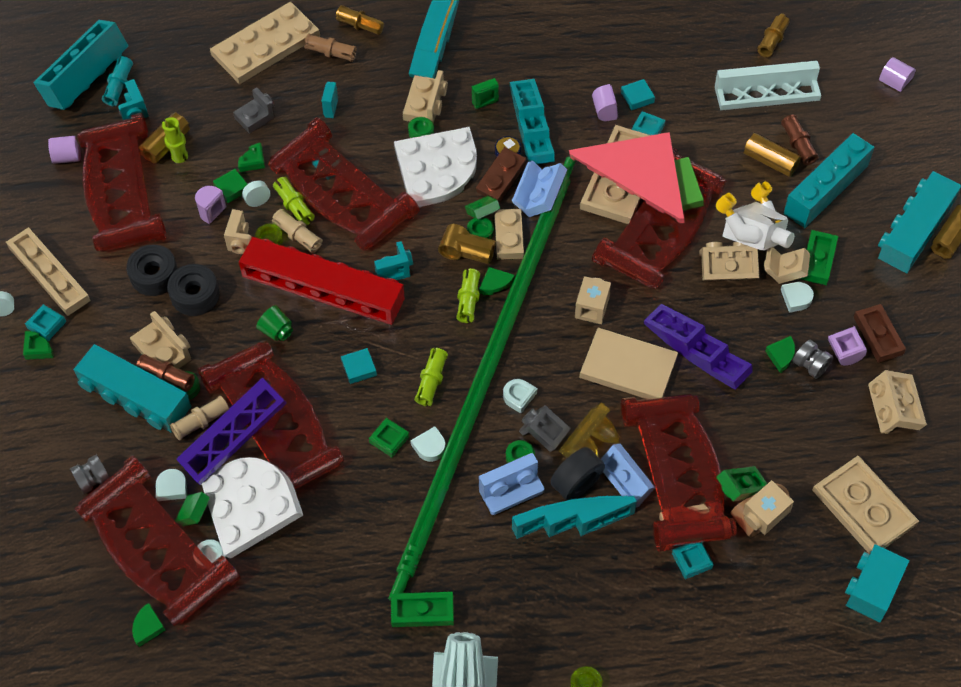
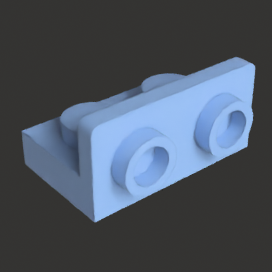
M534 161L528 162L512 202L528 217L550 211L567 169L561 163L541 169Z
M533 453L479 476V492L492 515L544 493V486L537 476L538 461Z

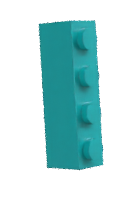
M98 20L33 83L49 107L64 110L70 107L74 100L82 92L86 91L90 84L98 76L102 75L114 60L121 57L128 44L115 22Z
M852 133L788 195L783 214L805 229L868 167L874 146Z
M932 171L927 180L922 178L915 190V193H917L915 198L910 196L903 207L904 214H898L890 227L893 229L891 233L885 232L878 244V247L881 248L878 259L907 274L955 203L961 185Z
M95 344L73 369L81 388L90 393L92 391L99 393L109 404L114 405L117 403L123 406L125 411L134 417L141 416L147 419V422L158 430L163 428L172 433L170 424L182 419L191 408L186 392Z

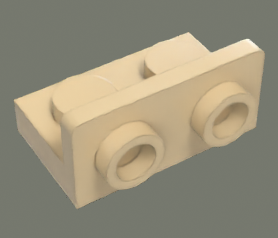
M438 70L436 79L414 75L403 111V120L411 121L416 117H425L434 123L435 116L441 113V96H445L448 83L444 81L443 71Z
M722 242L706 243V247L699 250V255L702 256L703 281L752 280L759 278L758 249L739 242H733V246H723Z
M155 311L150 314L152 323L130 337L132 344L142 355L146 354L163 363L165 361L171 362L175 368L179 369L191 361L188 351L190 348L189 342L182 334L177 336L169 319L165 316L161 318Z
M885 370L869 383L868 386L881 433L887 434L896 427L920 430L927 425L913 375Z

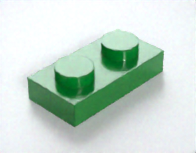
M811 230L807 251L810 253L808 276L800 279L827 285L838 236Z
M755 466L723 470L716 477L722 485V491L732 501L745 500L752 497L767 485V482Z
M453 592L391 593L392 627L454 625Z

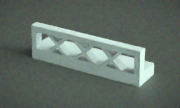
M818 61L717 70L715 91L720 110L820 101L821 93L817 83L820 70ZM800 86H811L812 93H803L798 88ZM782 88L788 93L786 95L779 96L773 91L775 89ZM751 91H758L763 96L761 98H754L748 94ZM732 93L738 96V98L725 101L724 94Z

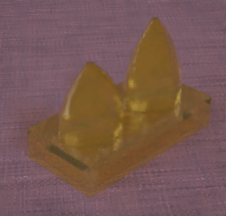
M602 402L593 407L560 448L559 452L568 458L577 450L588 447L599 457L595 442L590 437L591 435L601 441L618 444L617 431L613 423L606 416L610 409Z

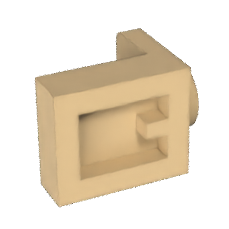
M232 209L224 233L228 251L236 254H243L252 238L248 234L249 224L245 222L243 211Z
M774 247L767 249L766 260L764 261L765 271L779 284L808 276L810 253L805 248L781 255Z

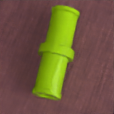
M166 118V122H162V128L166 135L164 139L165 145L170 149L172 160L175 163L185 162L184 158H188V153L185 149V136L180 131L179 122L176 118Z
M287 177L277 179L281 186L274 182L273 188L283 199L284 207L291 211L298 221H302L306 225L310 224L307 217L313 221L315 216L303 202L304 197L302 194L295 191Z
M475 269L463 271L462 288L458 290L459 307L456 318L462 323H468V319L470 322H473L475 304L479 301L480 293L477 290L480 272Z
M432 348L430 350L426 368L420 374L422 380L415 396V401L418 404L424 406L432 405L437 385L441 384L443 379L441 373L448 357V353L440 348H436V350Z

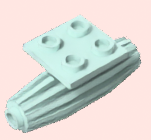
M468 632L450 634L447 638L444 653L434 652L432 687H497L498 657L483 656L481 638L478 635L476 636Z

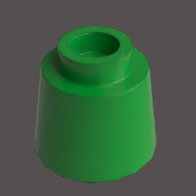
M277 305L265 311L256 325V329L275 341L286 340L293 331L291 327L292 322Z

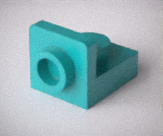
M132 79L124 82L128 91L124 94L126 103L120 104L118 108L124 124L127 125L149 117L135 80Z
M402 241L396 242L397 255L386 256L374 261L376 276L395 280L410 277L409 266L413 265V259L410 250L404 249Z

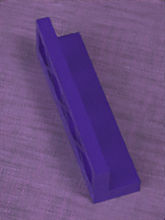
M261 378L176 460L201 485L284 407L287 402L264 378ZM274 399L276 400L268 409H264ZM251 421V425L246 430H242ZM229 442V446L225 450H221ZM208 462L207 467L198 474L197 472Z

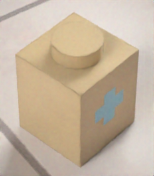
M584 276L576 302V319L602 324L610 297L611 282H606L600 278Z
M771 480L745 503L744 519L754 530L759 529L765 535L791 512L794 501Z

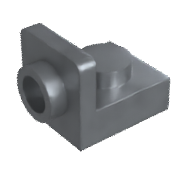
M258 88L252 90L254 97L252 101L233 112L234 118L249 134L274 119L272 99L268 94H263Z
M545 405L536 411L531 409L522 419L524 425L519 432L522 435L530 433L551 452L556 449L571 428Z

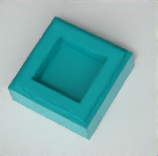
M644 79L621 87V94L631 110L652 104L655 101V96Z
M327 82L321 100L325 118H334L338 102L336 82Z
M642 111L631 130L648 135H657L664 128L665 120Z
M43 304L25 325L27 329L38 333L49 341L66 323L64 316Z
M368 348L341 356V361L350 384L377 376Z
M700 539L672 550V555L685 579L713 568L714 564Z

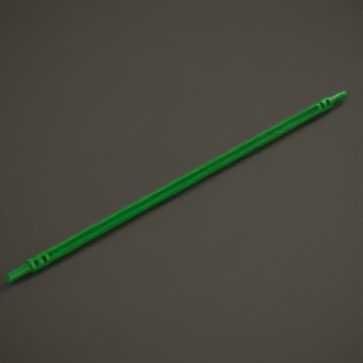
M567 157L563 166L567 169L552 209L541 213L396 569L398 575L388 597L390 601L391 593H404L409 578L414 576L570 185L569 178L576 163V160H572L571 157Z

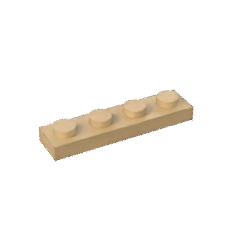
M29 227L6 241L8 248L67 316L91 301L83 288Z

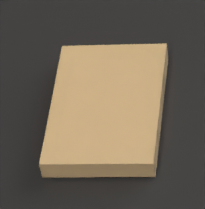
M598 328L582 366L580 378L661 403L678 352Z
M859 456L817 483L812 489L869 554L875 544L886 548L917 526L919 522Z

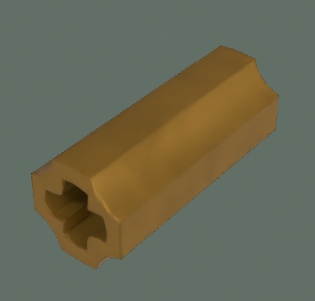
M176 112L169 116L178 120L180 131L184 135L190 130L189 123L183 116ZM162 124L139 146L144 158L153 164L157 163L170 150L165 145L164 139L166 135Z
M753 133L744 150V154L788 177L792 176L801 159V156L757 133Z
M961 205L955 207L933 240L931 249L934 254L941 256L943 259L951 258L961 244Z

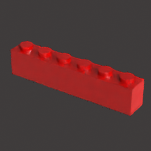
M252 237L239 260L242 277L390 325L393 324L405 299L403 284L395 279H385L367 270L360 271L341 262L335 263L325 260L316 254H306L294 247H284L275 244L269 239Z

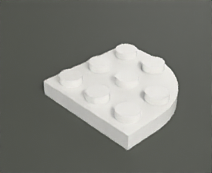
M470 127L394 141L395 152L411 209L437 204L457 196L475 175L477 154Z
M249 457L233 460L218 468L202 483L204 493L210 497L208 506L223 554L228 558H233L303 516L295 489L288 476L277 466L262 459Z

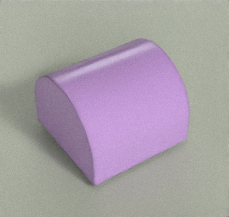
M892 57L883 68L879 80L901 92L914 77L916 69Z
M608 84L598 87L592 94L598 118L602 121L616 120L618 111L612 86Z
M75 136L48 139L49 153L53 164L81 160V149Z
M205 186L197 191L195 201L199 215L203 221L210 224L226 208L223 192L214 186Z
M855 326L828 336V341L841 365L854 364L866 355L867 349Z

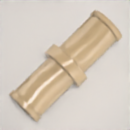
M279 209L273 215L272 223L288 234V238L292 241H298L311 253H315L322 245L321 242L323 240L308 230L304 222L295 220L284 209Z
M219 396L201 408L195 407L191 410V414L170 424V427L176 438L181 440L200 427L202 429L208 427L209 422L223 415L229 410V407L223 397Z

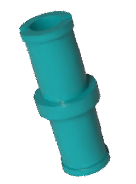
M124 56L118 57L113 73L108 76V85L102 96V101L105 104L117 106L121 92L126 88L124 82L128 81L127 77L133 66L131 59Z

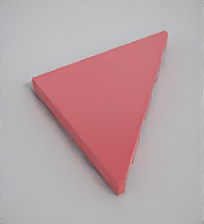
M670 132L569 150L572 160L581 162L589 170L616 183V186L642 198L648 205L674 217L677 222L685 223Z

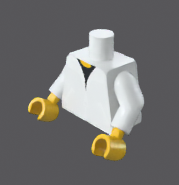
M765 181L762 185L757 183L751 191V196L755 200L760 201V203L754 202L732 210L731 208L737 201L731 193H726L717 201V210L727 215L723 237L759 250H766L777 245L789 248L794 241V233L786 230L788 224L787 217L776 212L772 201L767 199V196L772 191V187L768 182Z

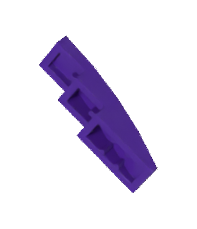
M663 304L659 305L644 320V325L666 344L694 365L733 389H736L753 372L752 364L729 353L727 344L706 334L704 325Z

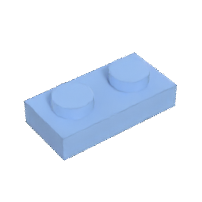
M620 443L613 444L601 458L605 464L603 473L621 496L635 497L637 501L636 507H639L655 489V486Z

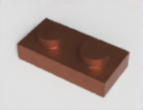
M504 147L477 185V193L485 197L490 196L500 203L526 166V158Z
M881 304L855 312L854 319L878 363L904 355L906 348Z

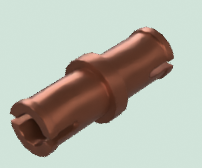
M788 115L781 121V124L790 138L789 143L791 147L796 148L804 165L816 162L819 157L809 141L810 135L803 130L796 115Z
M146 354L141 355L136 364L137 367L186 392L192 388L195 381L194 374H189L175 368L171 362L165 361L163 363Z

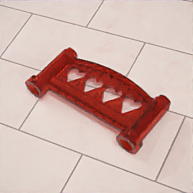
M143 113L133 114L131 119L85 129L81 133H77L80 147L86 148L83 162V190L89 213L99 230L97 235L92 236L96 251L102 250V252L153 239L155 242L167 240L161 214L152 216L150 214L138 140L149 137ZM107 148L119 151L107 162H100L102 156L99 154V151L101 149ZM110 168L122 171L111 182H103L105 176L102 174V171L104 169ZM112 188L126 192L114 203H106L108 196L105 192L108 189ZM117 209L129 212L117 224H109L112 219L108 215L109 211Z
M318 117L309 122L306 130L271 156V160L268 161V165L276 174L283 173L284 171L287 173L296 190L302 194L304 200L319 214L337 226L356 234L357 237L354 238V241L363 251L367 248L371 249L407 218L412 219L420 212L416 201L408 193L401 192L394 199L391 198L328 144L327 141L332 138V133L328 126ZM319 160L316 171L312 176H307L304 170L298 169V166L302 163ZM336 175L333 187L329 191H324L321 185L315 184L318 178ZM354 190L350 203L347 206L339 205V200L332 199V196L336 193ZM371 205L368 218L364 222H359L355 215L349 213L354 208Z
M672 147L674 160L686 158L678 154V149ZM690 160L704 200V206L686 210L687 212L683 214L685 223L673 221L669 214L660 212L648 205L644 200L616 242L606 237L600 241L593 254L592 261L600 266L606 264L650 289L652 287L658 289L664 278V274L660 273L661 270L673 262L693 240L706 216L711 195L715 193L720 195L727 180L723 179V176ZM651 225L671 226L674 231L668 234V240L663 241L658 238ZM638 244H656L661 247V250L656 252L655 259L650 260L645 257Z
M267 341L263 343L258 342L212 366L208 363L197 369L206 390L211 394L222 388L232 405L251 389L246 386L256 372L261 371L265 373V380L271 382L270 386L287 404L252 437L268 462L280 468L288 476L294 489L339 467L340 463L344 461L343 455L337 446L331 448L326 445L319 419L305 394L280 367L270 360L274 354ZM285 413H290L293 416L292 421L299 425L295 430H273L280 417ZM251 421L246 425L247 428L251 425ZM300 434L307 437L306 443L313 446L309 452L287 451L295 437Z
M691 394L636 400L635 397L621 399V415L624 426H639L664 518L661 521H654L653 524L654 541L658 552L672 550L673 546L730 539L731 536H736L737 534L734 518L724 516V492L722 491V485L716 478L721 473L720 465L708 435L694 415V413L699 412L698 397ZM681 422L685 426L683 432L688 437L680 439L663 431L673 423ZM681 446H688L692 450L690 456L695 461L693 463H686L670 457V455ZM695 470L699 474L697 480L702 484V487L693 488L676 480L687 471ZM702 495L706 498L704 505L708 507L709 512L703 514L683 505L694 496Z
M132 455L123 462L124 467L79 501V505L74 509L85 522L89 519L94 521L105 548L118 567L143 591L166 605L167 609L163 613L176 626L178 623L182 624L228 584L233 586L241 577L223 555L213 563L210 562L142 485L151 476L136 457ZM133 507L127 524L123 528H116L115 521L108 519L109 513L113 510ZM150 527L145 543L140 549L133 548V542L125 538L130 530ZM168 547L163 564L159 569H151V562L143 560L145 552ZM187 568L181 585L177 590H169V583L161 581V576L164 572Z

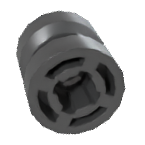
M811 339L801 346L793 358L795 364L808 369V373L815 379L819 378L826 371L833 360L831 354L827 351H820L818 345Z
M97 454L89 458L86 464H77L70 468L83 494L91 491L93 486L98 483L104 484L110 481ZM89 470L92 471V473H93V475H94L93 478H92V476L90 475Z

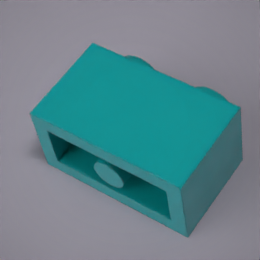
M875 544L870 554L867 552L863 553L856 567L862 571L858 579L852 576L845 591L846 594L850 595L846 606L880 623L888 610L910 560Z

